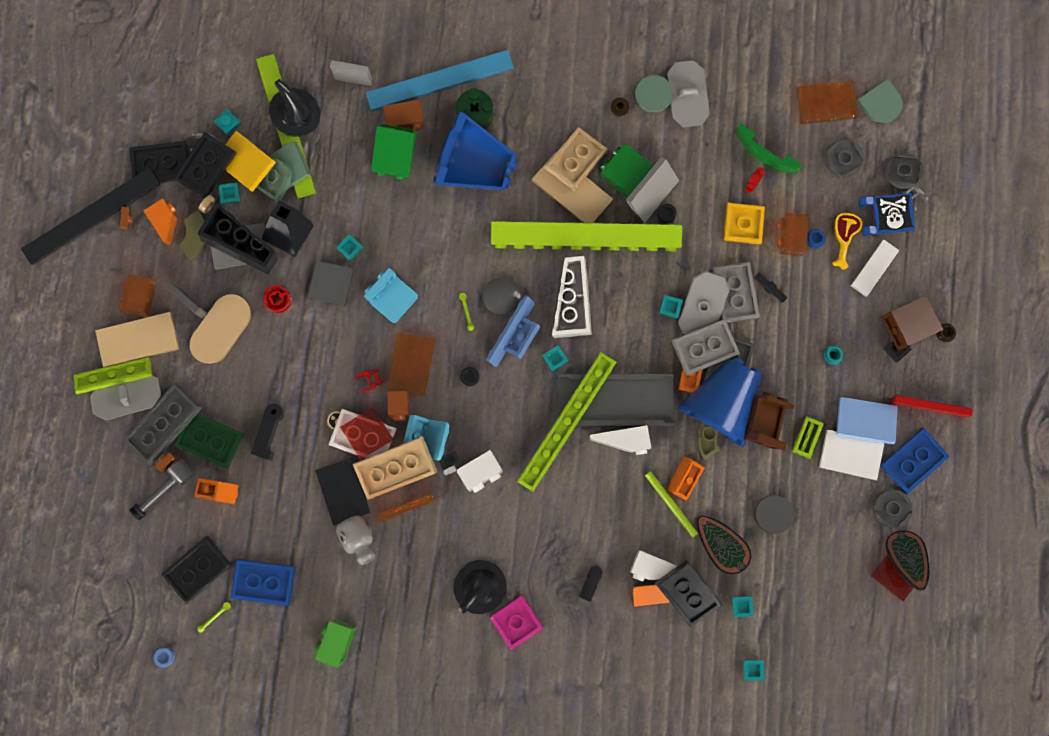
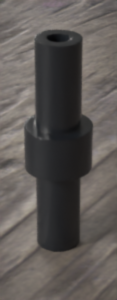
M761 273L754 277L765 287V291L769 294L772 293L782 303L787 299V296L776 288L777 285L773 281L770 282Z

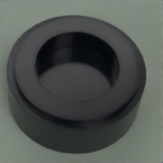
M663 204L657 212L658 219L665 224L673 222L677 215L676 208L671 204Z
M467 367L462 370L460 379L465 386L472 387L479 382L480 376L475 368Z

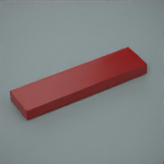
M901 395L891 397L890 401L892 405L964 418L971 417L973 413L972 408Z

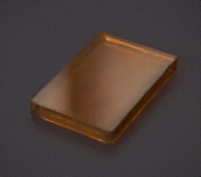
M853 81L797 87L801 124L858 118Z
M398 333L387 389L408 391V393L425 396L436 339Z
M430 494L379 513L376 518L379 523H383L437 502L435 496Z

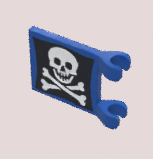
M911 193L860 198V207L873 205L875 226L864 227L862 229L863 236L916 230Z

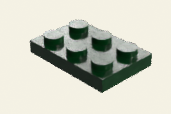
M197 414L178 435L174 446L228 469L244 433Z

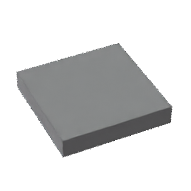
M331 60L330 68L335 80L372 86L373 79L368 66Z

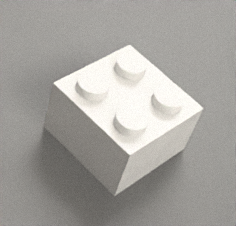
M491 450L456 470L468 491L471 492L473 490L474 493L483 489V484L490 480L492 483L501 478L500 473L503 472Z

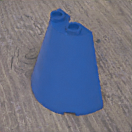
M459 112L453 121L455 126L449 129L435 168V172L438 174L437 177L434 176L433 183L444 186L494 190L507 189L511 182V178L508 177L510 170L514 171L517 165V160H515L517 154L466 114Z
M735 357L734 360L728 359L677 409L692 418L702 421L743 448L746 444L744 437L754 394H758L762 379L760 375L762 373L753 367L751 369L745 367V362Z

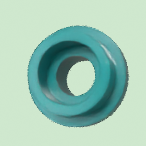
M832 345L824 350L823 357L828 364L835 365L841 362L843 352L838 346ZM830 352L835 353V359L830 357Z

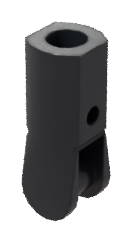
M591 567L578 597L591 602L598 586L597 584L603 574L600 567Z

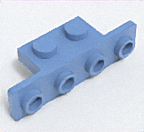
M525 295L519 302L513 316L509 318L504 331L499 335L495 346L489 351L486 360L492 366L497 367L506 352L521 359L538 332L540 326L527 319L535 305L530 297Z

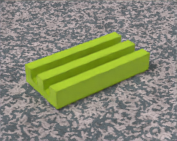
M805 416L791 452L811 459L824 423ZM808 421H809V422H811V423H810L809 428H808V430H807V433H806V436H805V438H804V441H803V444H802V446H801V449L798 450V447H799V444H800V442H801L802 436H803V434H804V431H805V429H806L807 423H808ZM816 424L818 425L817 429L813 436L808 452L806 453L804 452L805 448L809 441L814 425Z

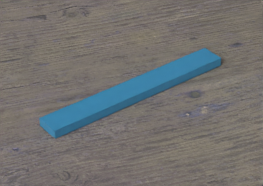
M508 50L365 93L372 112L382 109L385 105L406 102L512 70L513 65Z

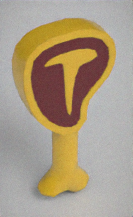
M841 213L834 220V234L840 243L838 258L832 264L833 266H840L842 270L848 268L846 254L851 238L859 233L862 228L861 218L854 214Z

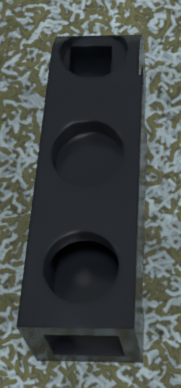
M270 404L265 409L250 454L270 461L273 460L274 453L269 450L278 422L284 417V410L279 405Z

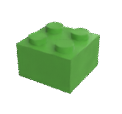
M337 619L325 623L321 635H324L323 640L318 642L314 654L317 655L315 660L336 668L343 665L357 627Z

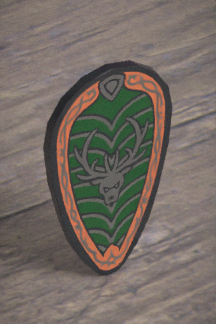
M704 515L697 519L699 537L716 568L722 573L729 575L745 571L752 558L751 549L747 542L719 520Z
M907 530L893 532L887 538L885 544L886 552L891 562L910 586L918 591H924L930 576L928 552L924 541L916 533Z

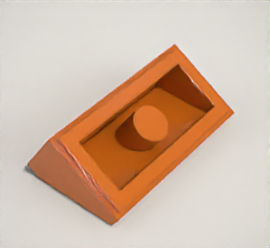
M683 457L666 490L687 501L705 467L690 458Z
M656 584L632 587L634 607L670 602Z

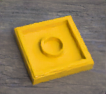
M727 202L723 241L761 245L765 206Z

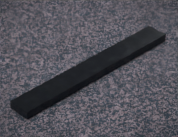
M148 168L27 244L21 250L29 263L35 265L120 211L121 207L128 206L152 191L161 183L152 169Z

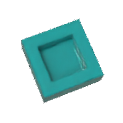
M228 109L214 120L215 124L227 136L241 125V122Z
M238 183L218 185L221 205L241 203Z
M348 234L336 248L351 262L360 253L363 246Z
M664 295L659 314L678 319L683 300Z
M559 345L542 355L552 372L569 362Z
M752 596L732 597L733 617L754 616Z
M743 660V680L764 681V660Z

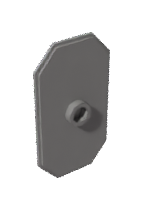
M695 61L675 62L667 73L668 81L673 91L671 100L672 118L682 127L702 126L710 115L704 69Z
M705 270L693 277L678 321L683 335L719 321L730 290L723 275Z
M154 376L94 390L90 396L93 415L106 421L151 409L161 398L159 380Z

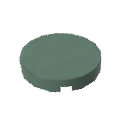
M651 75L642 79L635 91L639 107L646 112L654 113L665 110L670 105L673 95L669 81L658 75Z

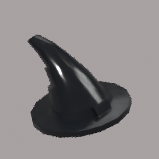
M280 79L276 80L274 84L279 92L273 96L269 104V115L272 123L279 131L289 136L300 137L313 132L320 122L321 111L318 102L306 91L290 88Z
M476 560L466 564L459 571L454 581V594L456 601L460 604V612L464 614L467 611L472 614H485L493 611L501 604L506 594L507 583L504 573L496 564L485 560Z

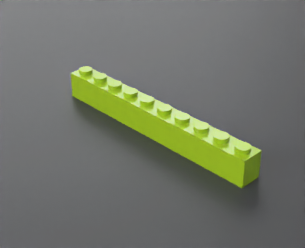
M491 221V245H495V248H506V245H514L515 249H525V245H533V249H544V246H552V249H563V246H571V250H582V246H590V250H601V247H609V250H620V247H627L628 251H639V247H646V251H658V248H665V251H677V248H682V225Z

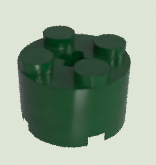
M471 88L459 96L455 106L456 115L459 112H463L486 130L491 125L494 116L493 102L490 96L476 88Z

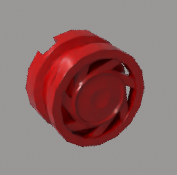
M273 285L265 290L263 303L269 310L274 313H282L289 309L292 298L287 289L280 285Z

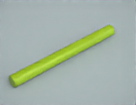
M651 471L647 473L645 477L692 538L698 534L696 529Z

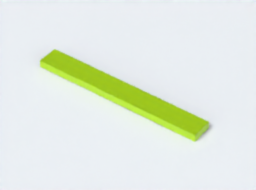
M274 54L256 59L269 104L273 96L279 92L274 84L275 81L278 79L282 81ZM277 129L282 147L292 141H296L307 164L300 137L286 135ZM311 175L294 185L298 199L316 194Z
M600 352L519 477L518 483L534 492L617 363L615 360Z

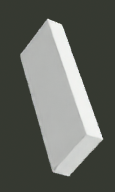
M882 240L851 284V287L864 296H868L899 250L887 241Z

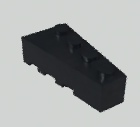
M216 202L197 233L201 242L268 275L278 259L271 247L258 236H255L218 202Z

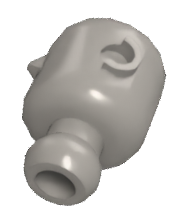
M356 515L338 524L336 533L347 553H356L357 562L360 565H365L375 559L374 552L368 547L373 541L372 531L363 517Z

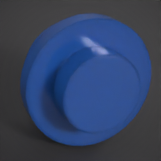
M811 230L806 235V243L811 248H820L825 242V235L820 230Z

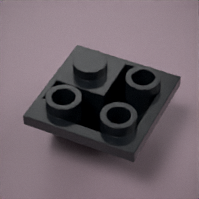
M279 200L269 217L262 240L296 257L314 225L297 209Z

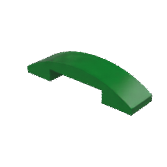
M741 123L737 127L735 133L741 144L754 158L766 166L778 171L796 174L803 166L788 155L784 160H781L752 140L756 133Z

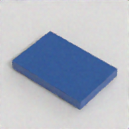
M923 427L882 462L880 466L905 494H908L950 456Z
M237 559L231 598L290 606L296 567Z

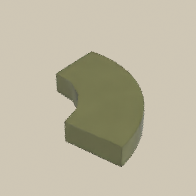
M196 210L183 220L186 226V235L179 247L190 262L200 254L205 244L201 242L197 234L205 222L200 210Z
M701 421L697 434L699 452L703 460L720 450L717 443L719 432Z

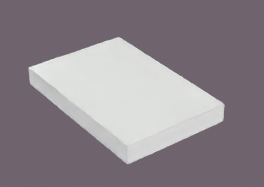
M342 409L328 445L363 458H368L390 448L397 428Z
M826 430L819 468L877 480L884 443L838 436L836 431Z

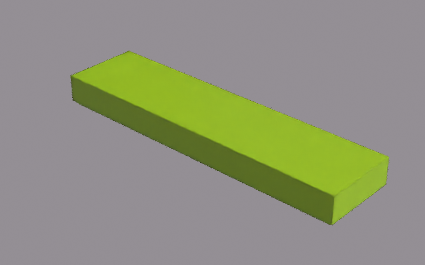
M149 357L73 375L74 388L77 394L153 376L151 359Z

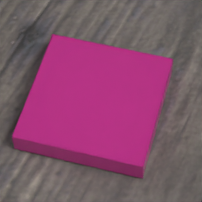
M523 595L489 616L511 650L544 628Z

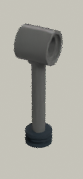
M183 459L176 461L167 470L170 478L142 504H135L134 507L129 509L134 518L140 521L145 517V510L175 483L183 486L193 478L195 473Z

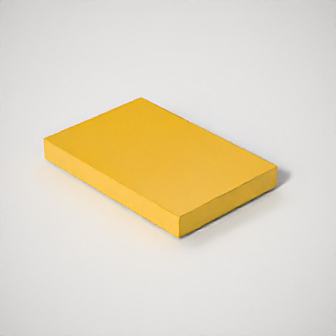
M235 131L225 144L237 152L226 168V171L253 192L276 162L239 132Z

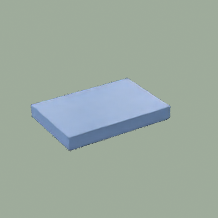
M840 397L836 435L894 444L896 442L898 406Z

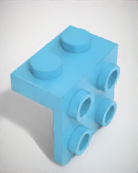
M388 268L378 275V281L374 285L371 284L364 292V298L392 323H397L418 299V294L400 280L393 270Z
M410 415L403 443L423 436L432 460L440 461L444 454V446L449 434V423Z

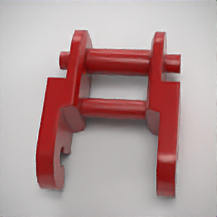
M763 168L755 170L746 184L748 186L745 188L746 192H753L765 174Z
M374 368L371 372L367 370L355 376V379L366 376L370 383L369 388L361 391L362 394L376 389V385H382L381 383L384 380H380L377 374L379 369L375 370ZM370 375H374L375 383H372Z

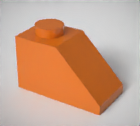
M162 198L143 211L163 242L169 246L172 244L178 218L174 214L176 209L171 202L167 203Z
M198 478L194 497L235 504L239 485Z

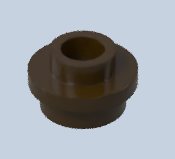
M621 97L614 99L611 103L612 113L616 116L626 115L629 111L628 101ZM622 104L624 107L619 109L617 105Z
M948 323L942 324L943 330L936 333L938 339L942 342L954 340L956 337L954 326ZM944 330L948 331V336H944Z

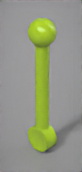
M461 293L459 299L463 303L468 322L467 329L473 331L474 325L471 323L466 303L467 295Z
M225 602L218 612L203 625L197 627V631L200 633L204 632L207 625L222 612L231 608V604Z

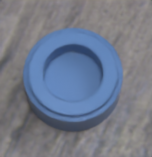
M162 647L154 654L155 664L162 668L170 666L175 660V653L169 647Z

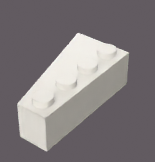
M584 256L567 257L564 260L552 332L554 338L592 335L587 267Z

